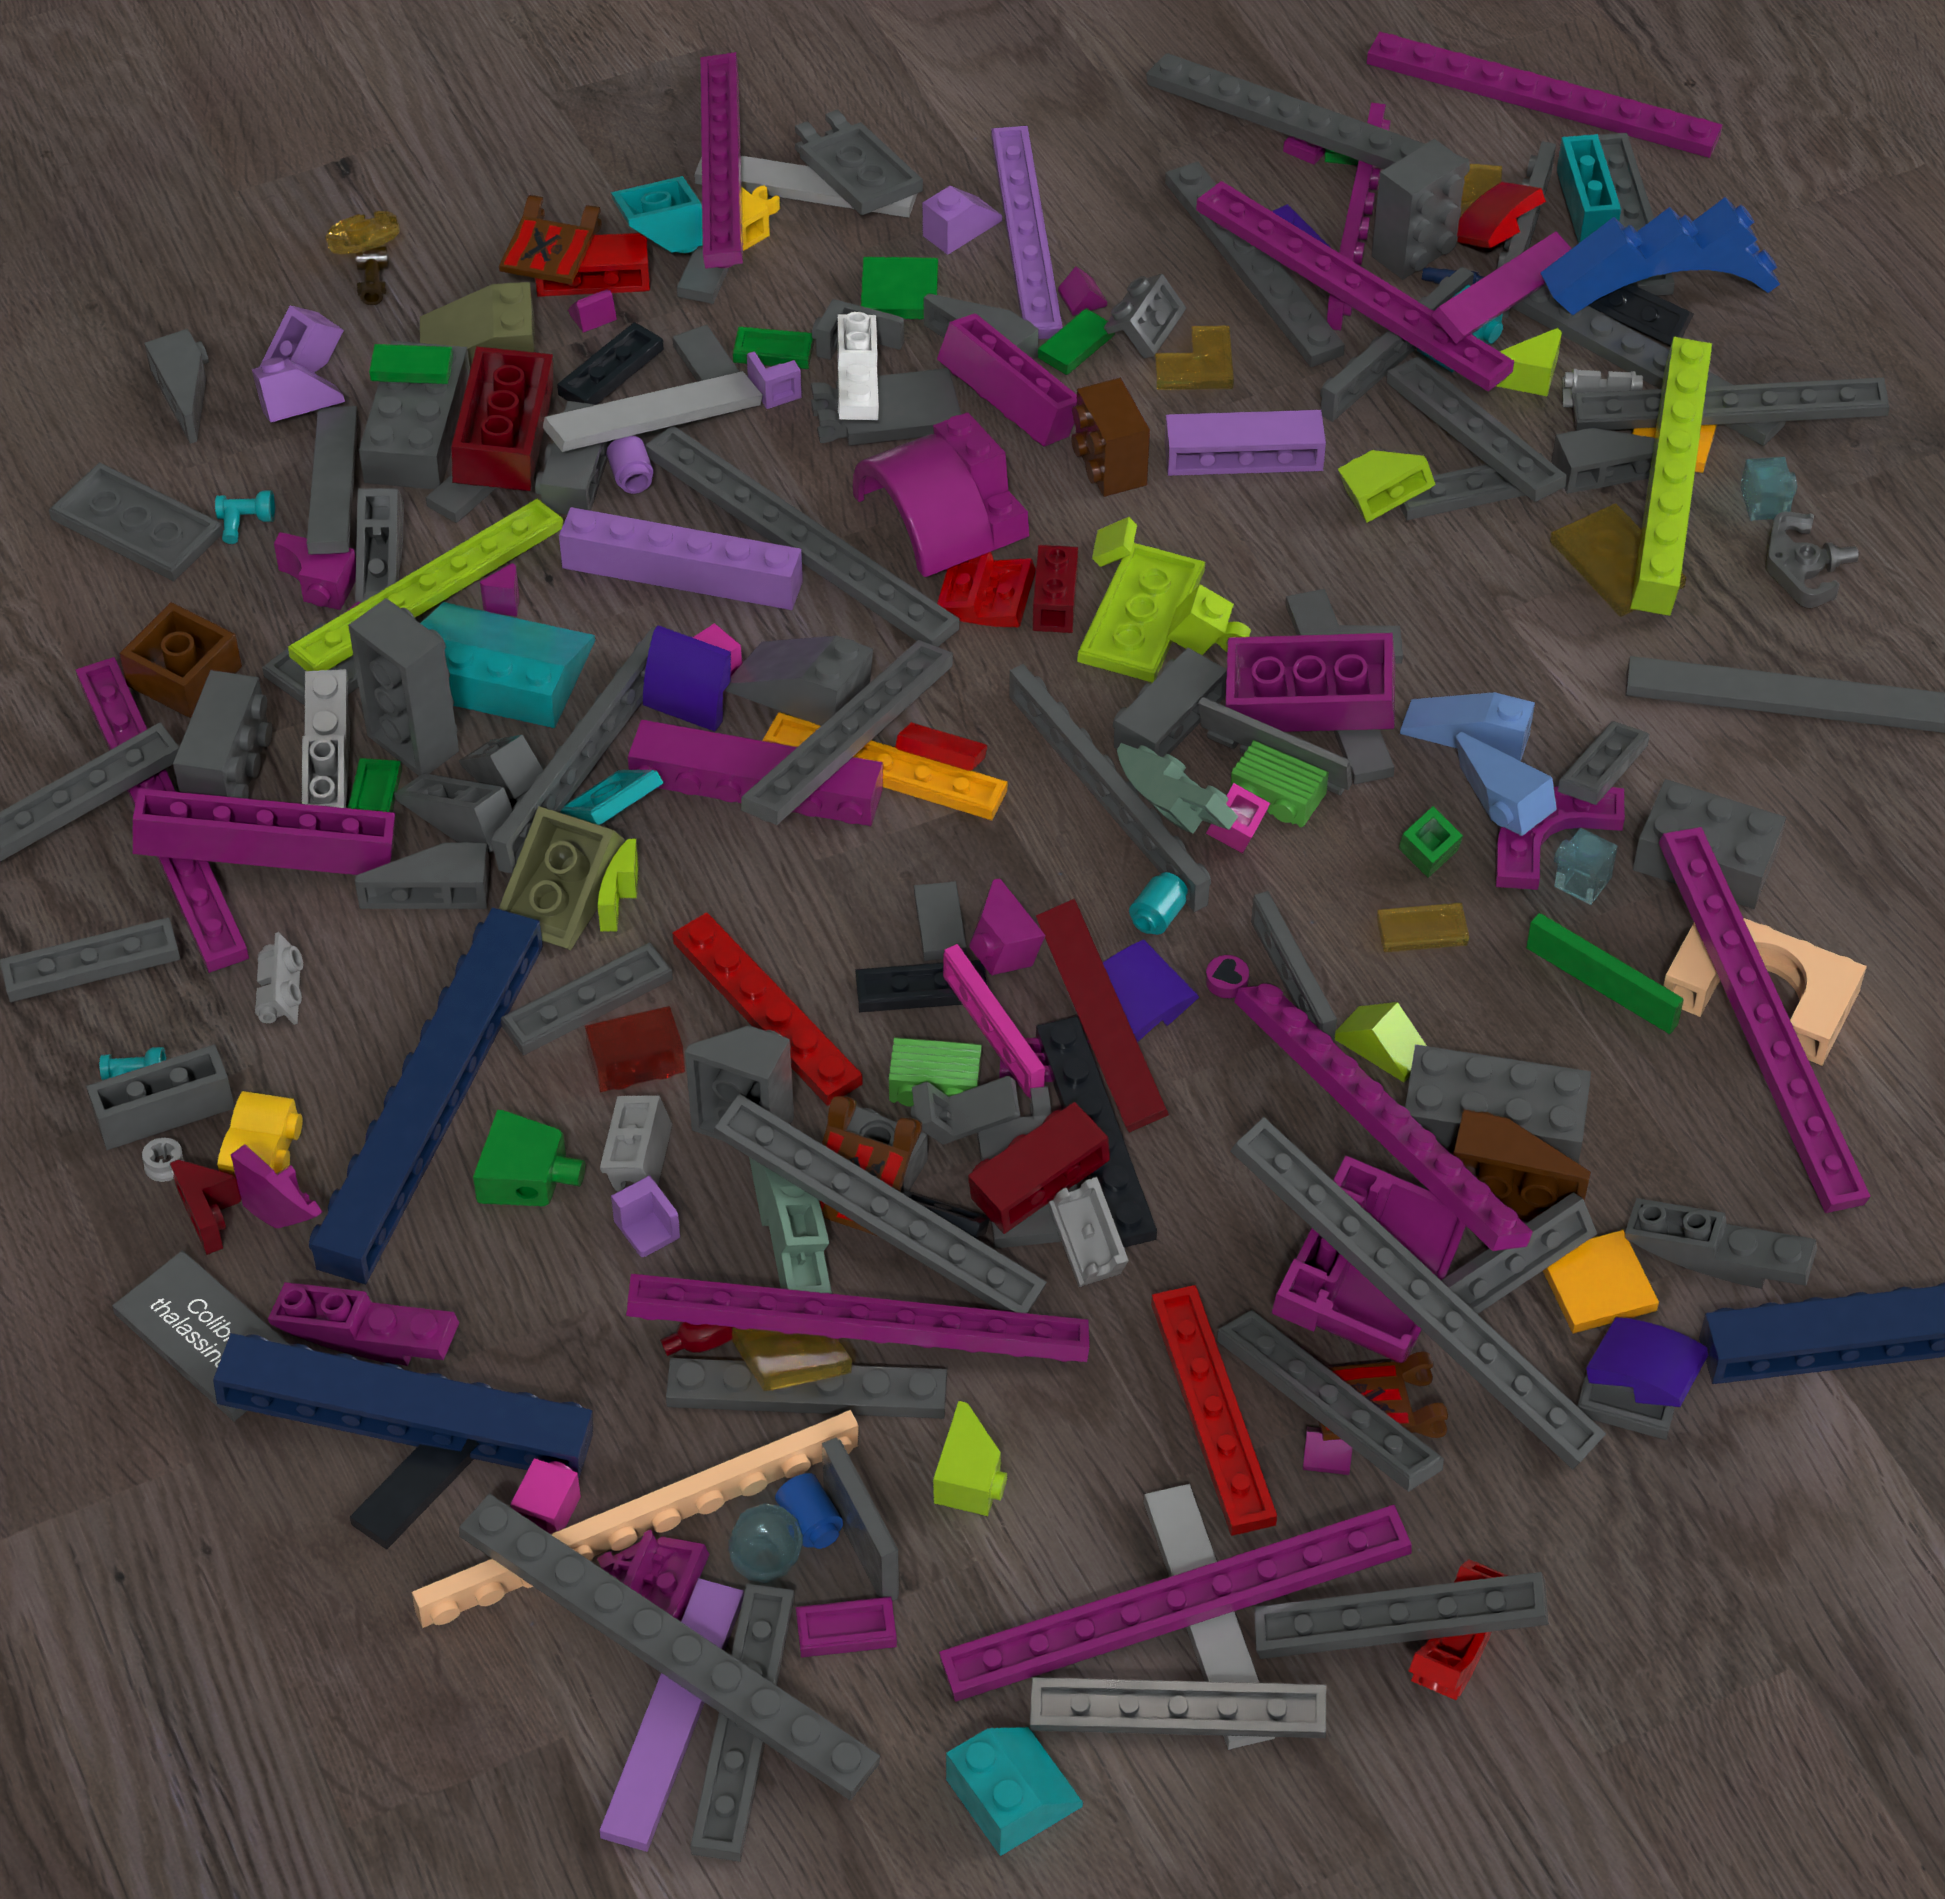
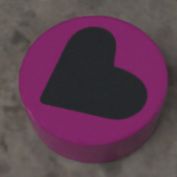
M1223 955L1214 958L1208 964L1206 969V986L1214 995L1221 998H1235L1240 987H1248L1249 968L1242 959L1232 955Z

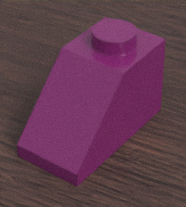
M999 878L992 881L980 910L969 947L991 975L1032 967L1046 935Z

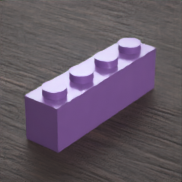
M1321 410L1166 415L1164 443L1168 476L1323 471L1326 441Z

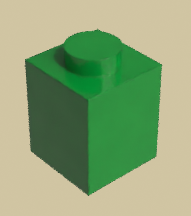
M1433 806L1403 833L1399 850L1429 878L1458 851L1463 835Z

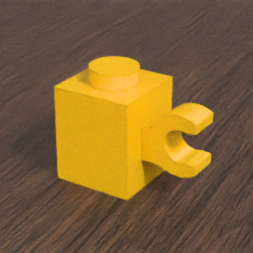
M765 185L754 189L752 194L741 186L743 251L770 236L769 215L775 214L780 209V197L776 195L768 199L767 187Z

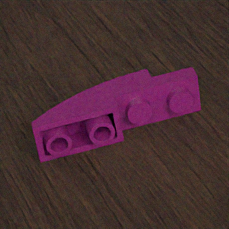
M284 1282L268 1317L271 1325L312 1343L347 1354L408 1366L412 1357L444 1360L459 1325L454 1312L373 1303L365 1291Z

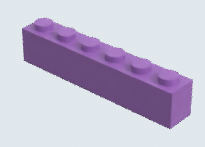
M570 507L559 534L562 568L788 610H793L803 583L802 551L800 548Z

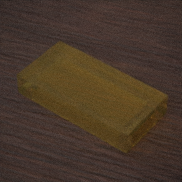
M1462 903L1381 909L1377 912V923L1384 952L1468 945L1469 932Z

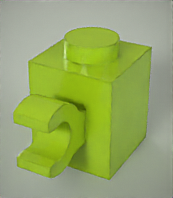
M1199 584L1175 609L1166 638L1185 649L1190 648L1203 655L1214 643L1228 652V638L1249 637L1251 629L1240 622H1228L1234 604Z

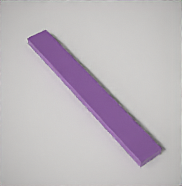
M1028 126L992 128L991 140L1021 318L1030 321L1039 329L1038 339H1050L1063 327Z

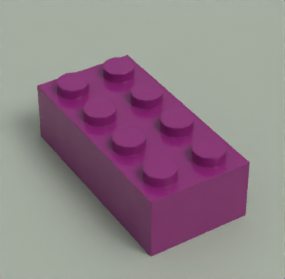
M1393 633L1228 638L1226 707L1283 732L1394 729L1395 652Z

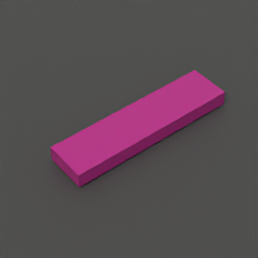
M956 944L945 949L943 954V977L1026 1096L1031 1099L1030 1088L1044 1087L1045 1067L960 946Z

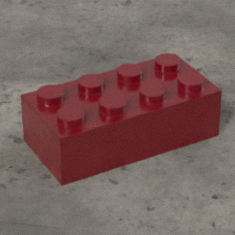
M476 346L451 446L452 483L531 491L544 434V418L548 416L553 394V354Z

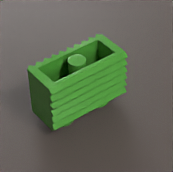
M1253 740L1251 746L1248 747L1244 756L1241 757L1236 767L1232 770L1230 789L1233 783L1271 803L1267 809L1270 815L1273 814L1282 822H1291L1299 827H1304L1327 793L1329 772Z
M894 1037L889 1073V1101L893 1103L898 1101L902 1105L911 1107L914 1105L912 1087L924 1082L930 1083L948 1097L978 1087L982 1066V1044Z

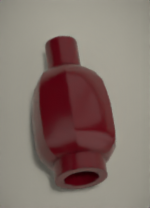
M680 1322L676 1333L660 1339L667 1356L683 1349L691 1353H702L730 1342L735 1338L738 1329L729 1326L693 1325L687 1322Z

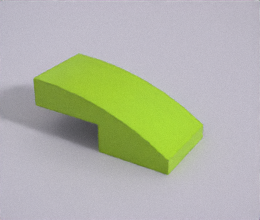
M627 839L618 849L606 869L598 897L600 931H617L620 898H637L639 863L636 839Z

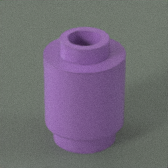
M628 436L611 442L606 454L617 485L625 492L631 494L646 490L652 483L653 468L643 441L639 437Z

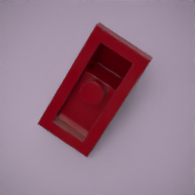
M182 1160L170 1162L176 1189L206 1255L223 1249L219 1231L226 1229V1225L220 1210L241 1202L236 1177Z

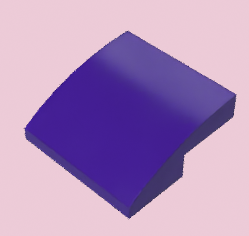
M657 625L653 631L645 668L643 705L715 732L723 722V691L731 682V651Z
M1141 940L1121 950L1103 962L1137 1042L1161 1021L1168 1026L1199 998L1145 940Z
M1615 1317L1586 1368L1588 1381L1591 1384L1633 1387L1636 1403L1681 1407L1708 1357V1349L1696 1340L1669 1328L1645 1321Z

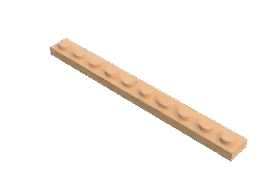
M849 1410L551 1535L589 1561L594 1556L611 1549L614 1551L626 1549L650 1529L652 1532L656 1531L659 1533L669 1531L676 1527L681 1520L692 1515L712 1513L722 1507L726 1501L740 1495L752 1496L761 1492L771 1482L783 1477L793 1478L804 1474L812 1465L822 1462L823 1442L837 1437L838 1440H841L849 1454L853 1448L858 1447L859 1425L853 1413ZM490 1559L412 1592L415 1613L422 1628L431 1624L443 1625L457 1618L462 1611L477 1605H492L501 1600L510 1591L522 1586L526 1588L533 1586L495 1560Z

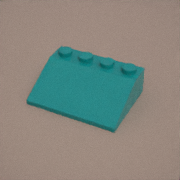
M445 602L420 623L428 630L433 629L437 631L445 642V657L450 673L449 684L451 696L454 700L453 706L556 728L595 643V635Z

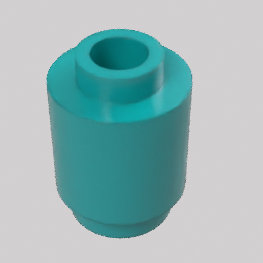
M1168 872L1153 877L1129 908V914L1135 927L1146 934L1159 935L1164 933L1186 904L1188 889L1185 883L1178 876Z

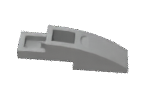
M347 670L305 671V736H302V804L346 808L350 753Z

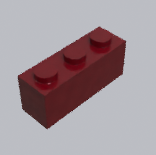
M1073 1102L1063 1110L1052 1112L1047 1116L1043 1124L1030 1133L1017 1136L1012 1140L1007 1149L994 1158L985 1159L977 1164L972 1173L968 1175L971 1199L998 1229L1005 1234L1054 1200L1059 1191L1064 1188L1070 1189L1110 1161L1108 1136L1076 1102Z

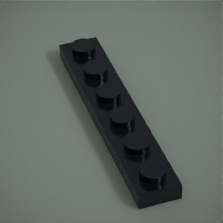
M1078 1016L1037 1025L1036 1038L1039 1040L1041 1052L1045 1056L1046 1066L1049 1067L1051 1080L1062 1110L1076 1102L1108 1136L1110 1161L1088 1175L1087 1179L1098 1178L1123 1247L1156 1240L1157 1228Z

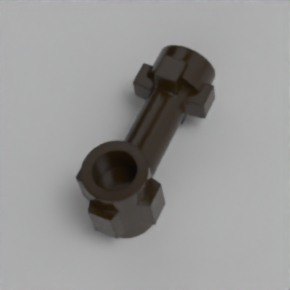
M378 244L363 245V247L356 248L357 269L364 270V282L357 283V293L363 303L377 305L383 300V294H386V282L379 281L381 269H388L387 246H379Z

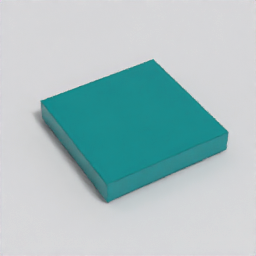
M618 770L567 803L560 813L601 825L662 785L663 781L657 770Z

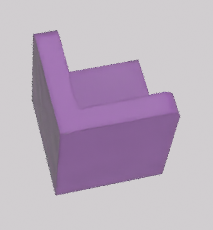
M755 352L747 354L748 378L763 394L761 401L766 409L802 398L801 370L795 360L765 369Z
M650 1175L611 1196L614 1222L640 1257H646L680 1238L678 1213Z

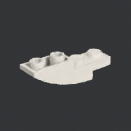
M851 312L847 315L838 314L839 419L878 420L876 315H867L862 312Z

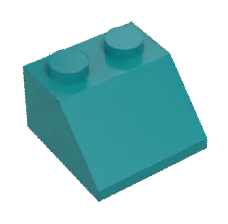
M683 176L611 192L612 200L628 225L671 253H689L696 250L698 246L703 245L702 205Z
M1029 1727L987 1728L946 1752V1781L1000 1856L1083 1807V1801Z

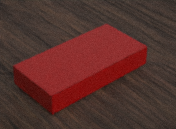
M911 722L897 735L895 748L971 771L985 759L988 745Z

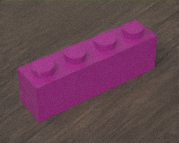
M976 313L949 323L937 357L938 361L1041 445L1047 446L1070 436L1074 425L1072 407L1076 406L1077 394Z

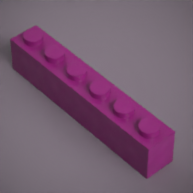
M641 720L628 754L629 770H657L663 781V784L657 787L660 789L681 792L686 795L716 798L726 802L741 803L742 796L797 747ZM852 757L792 812L809 817L816 816L843 821L848 824L872 826L883 791V762Z
M138 788L133 814V854L358 875L391 863L395 813Z

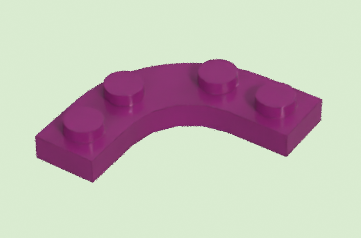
M1559 786L1554 787L1557 810L1523 836L1505 827H1501L1496 850V887L1538 890L1540 881L1541 845L1552 834L1564 829L1573 828L1623 831L1625 821L1624 788L1611 787L1595 805L1558 792Z

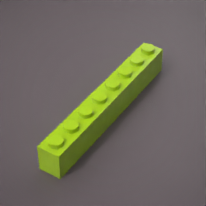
M1673 337L1664 370L1630 609L1670 616L1675 603L1682 572L1712 343Z

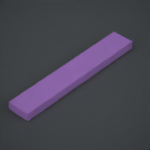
M698 1578L681 1622L725 1651L742 1607L744 1591ZM662 1673L600 1828L601 1839L648 1852L705 1703Z

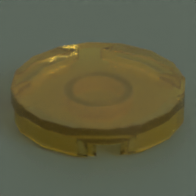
M375 211V218L365 219L364 214H358L343 219L332 225L328 230V234L325 235L328 249L336 254H352L384 245L400 233L397 216L388 211Z

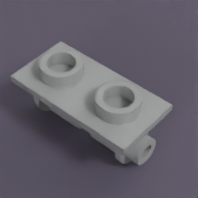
M1573 368L1572 372H1565L1564 377H1562L1563 407L1573 408V393L1642 390L1643 376L1636 375L1635 371H1608L1607 379H1600L1601 371L1577 370Z
M279 932L275 933V944L264 946L263 950L258 954L257 982L262 987L257 988L255 1013L263 1023H273L277 1017L285 1015L295 1025L298 1024V1007L302 1001L299 985L300 970L303 969V959L298 948L292 946Z

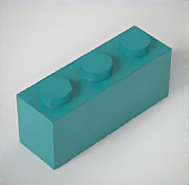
M1598 134L1562 137L1557 174L1577 240L1580 243L1613 217L1619 221L1621 206Z

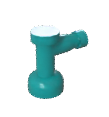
M262 490L258 492L256 498L227 499L225 495L216 496L217 519H224L222 540L227 544L238 542L240 515L256 514L257 518L262 522H274L275 497L272 490Z
M152 1047L146 1051L145 1057L113 1059L111 1054L101 1055L99 1062L101 1079L103 1081L167 1060L164 1047Z

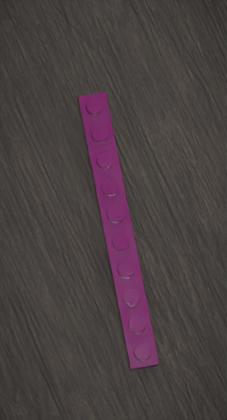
M1379 31L1367 54L1368 65L1616 133H1627L1631 137L1708 158L1711 157L1721 136L1723 124L1608 94L1600 90L1575 85L1567 81L1538 75L1530 71L1505 66L1497 62L1472 57L1464 53L1435 47L1427 43L1402 38L1394 34Z
M736 52L700 57L702 229L705 269L715 267L729 268L735 264L743 263L739 75Z
M1220 181L1197 199L1196 211L1489 392L1513 372L1514 360L1472 334L1456 344L1432 317L1433 310L1223 181Z
M115 657L75 669L78 682L109 751L147 730ZM166 769L127 790L134 807L138 788L176 792ZM156 856L208 973L249 959L247 947L208 861Z
M1702 827L1664 833L1658 842L1824 1212L1829 1213L1865 1205L1871 1197Z
M1271 984L1240 987L1238 989L1234 1003L1492 1251L1528 1246L1533 1231L1518 1218V1214L1504 1205L1491 1192L1488 1185L1479 1181L1463 1166V1162L1459 1158L1452 1155L1436 1140L1433 1133L1425 1130L1405 1107L1399 1105L1384 1091L1380 1083L1371 1079L1358 1066L1356 1060L1347 1056L1333 1043L1332 1038L1328 1034L1322 1032L1314 1025L1304 1011L1295 1007L1283 995L1281 989Z
M631 1274L626 1316L639 1317L645 1320L659 1319L687 1322L693 1325L729 1326L742 1330L759 1329L779 1331L784 1334L819 1335L832 1339L849 1338L869 1340L876 1343L889 1342L917 1345L923 1348L959 1349L972 1353L989 1352L1009 1354L1014 1357L1049 1358L1062 1362H1087L1090 1348L1088 1319Z
M1391 1505L940 1651V1661L954 1701L957 1702L1412 1554V1544L1395 1505Z

